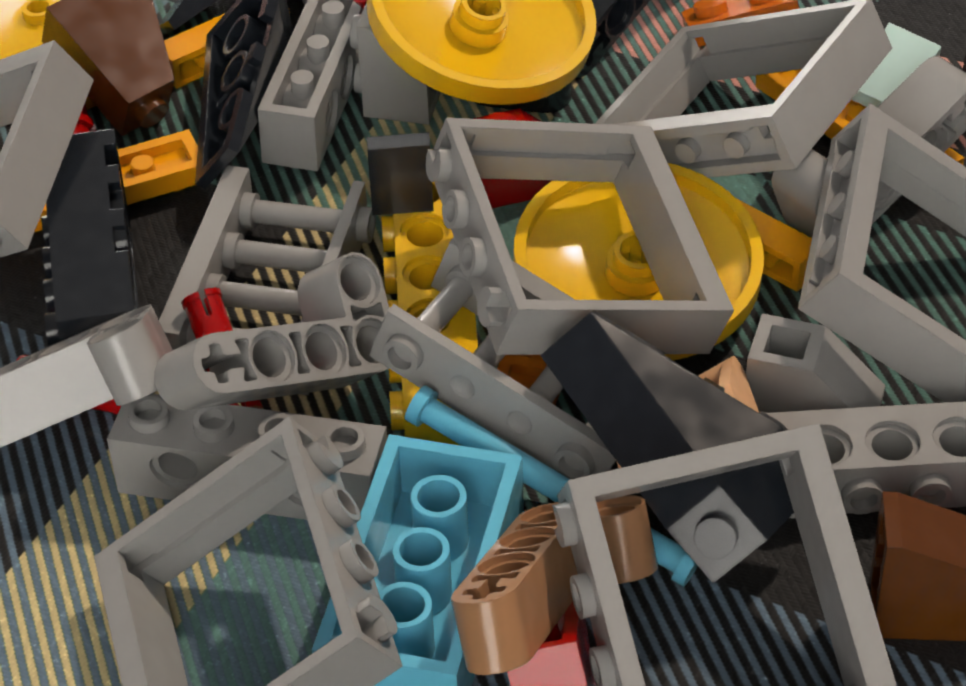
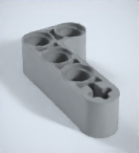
M933 56L924 61L877 108L945 152L966 131V73L945 59ZM813 149L810 150L796 169L774 171L771 179L772 188L785 221L799 232L811 238L813 236L828 157H823ZM880 180L872 224L902 195Z
M351 252L306 273L300 279L297 289L298 302L303 318L301 323L210 333L164 354L157 362L154 372L155 385L159 395L168 405L176 409L192 410L343 388L389 369L369 356L386 312L389 309L382 277L377 266L362 253Z
M152 305L136 308L1 367L0 448L114 399L117 406H121L157 391L154 377L157 362L164 354L173 351Z

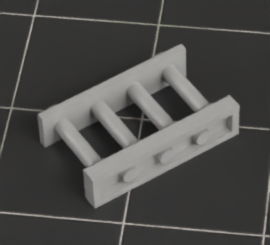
M227 165L159 319L172 349L175 350L196 340L181 301L188 295L198 291L206 315H208L203 299L206 298L204 289L220 288L224 306L302 316L297 290L229 282L227 279L231 269L237 270L241 264L310 272L351 252L360 253L363 243H371L376 225V215H372V207H367L365 182L353 180L343 210L260 200L258 193H252L249 168ZM257 224L334 233L328 250L244 240L248 228L255 229ZM232 327L233 330H242L241 328Z
M453 238L448 244L431 284V287L440 293L418 318L393 304L386 312L369 356L419 388L426 385L438 392L437 399L569 479L610 471L616 459L589 422L584 424L552 404L563 389V386L548 366H546L528 389L496 368L505 355H496L489 334L478 348L471 353L440 333L462 306L478 315L477 300L469 277H465L462 274L459 262L460 252L455 238ZM512 261L526 299L575 300Z

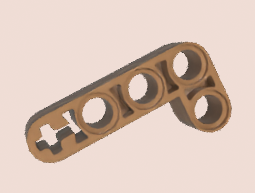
M626 495L596 502L618 584L637 581L658 570V562L645 499L641 496ZM559 502L533 507L518 515L452 593L451 602L465 665L470 673L476 675L500 674L517 669L528 663L572 603L570 577L578 573L571 546L562 548L554 531L557 528V522L552 505L559 504Z

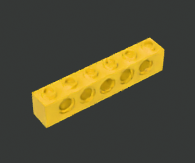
M432 182L434 211L381 216L383 252H395V257H383L385 293L397 294L398 299L387 300L389 308L395 304L416 318L440 293L431 287V284L448 244L454 238L452 230L448 229L444 224L442 203L434 182ZM462 306L440 333L473 353L478 348L476 315ZM389 368V383H402V391H389L392 431L405 430V437L459 445L424 423L416 427L405 420L406 410L420 388Z

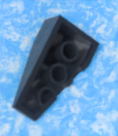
M237 0L207 34L195 184L204 189L240 152L258 122L257 109L293 33L287 0Z
M592 310L540 355L621 468L788 430L783 423L763 411L760 413L756 412L725 393V388L706 377L703 380L665 357V353L595 310ZM779 460L639 492L666 530L712 583L716 582L766 542L794 513Z

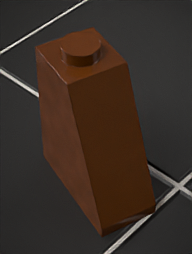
M60 0L46 7L42 43L45 44L55 40L94 79L88 97L121 136L139 127H152L163 119L169 109L175 79L153 0Z
M882 492L869 578V592L883 638L966 641V515L900 492Z

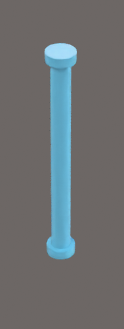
M424 385L418 390L406 410V421L416 427L424 423L461 446L523 455V483L554 502H559L558 493L565 483L571 479L438 401V392ZM651 528L658 564L673 573L672 581L684 587L693 576L698 565L678 543Z

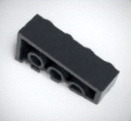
M114 128L72 135L46 201L47 215L41 216L45 246L42 247L46 274V279H43V287L48 312L44 313L48 347L139 308L132 229Z

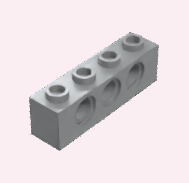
M307 0L257 109L262 163L311 171L319 170L352 91L355 66L359 60L358 49L351 48L350 27L353 16L355 14H362L363 9L354 0Z
M149 394L134 402L121 405L107 437L118 493L173 500L287 417H291L317 438L326 435L336 446L343 459V467L339 469L344 488L352 496L361 513L387 441V428L381 425L229 404L192 410H179L168 405L160 395ZM296 491L265 513L307 520L299 491Z
M966 401L766 413L783 423L788 430L820 423L846 514L879 512L883 491L900 492L943 508L966 507ZM793 513L789 518H795V514Z

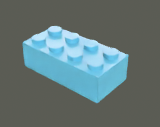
M388 435L360 513L361 519L356 525L362 543L373 555L379 569V574L374 577L380 598L389 608L397 623L398 630L393 635L403 667L374 686H472L475 674L470 673L466 669L451 596L511 523L523 512V455ZM331 597L313 644L312 653L342 634Z

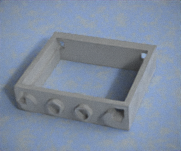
M850 0L682 27L595 124L651 126L667 163L691 169L708 178L796 169L891 51L892 46L872 0ZM697 37H703L706 43L702 50H700L695 40ZM802 69L773 104L681 115L710 81Z
M55 40L0 60V127L12 123L0 152V257L28 249L94 81Z
M870 103L831 140L798 309L942 402L966 401V340L863 273L879 180L966 237V167Z
M470 118L445 119L434 148L427 151L426 173L428 179L435 183L442 203L444 224L448 229L452 230L460 252L459 262L462 274L465 277H469L477 300L479 321L482 326L487 327L496 355H541L592 310L597 311L662 350L665 354H710L734 309L651 126ZM481 178L613 182L663 300L526 299Z
M287 417L94 556L122 686H188L164 585L296 491H299L342 634L265 686H374L403 667L393 635L398 630L397 623L389 608L380 598L374 577L379 574V569L373 555L362 543L356 522L361 519L360 511L352 496L345 490L339 473V469L343 467V459L336 446L326 435L317 438L291 417Z
M820 423L575 478L565 483L557 495L559 504L552 505L557 522V528L554 531L562 548L571 546L578 573L570 577L571 595L579 618H590L597 646L589 649V661L596 686H646L596 502L777 460L780 462L844 686H897Z

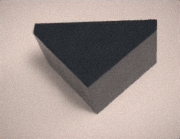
M429 132L366 137L372 215L434 211L432 182L428 179L426 173V155L428 149H430Z

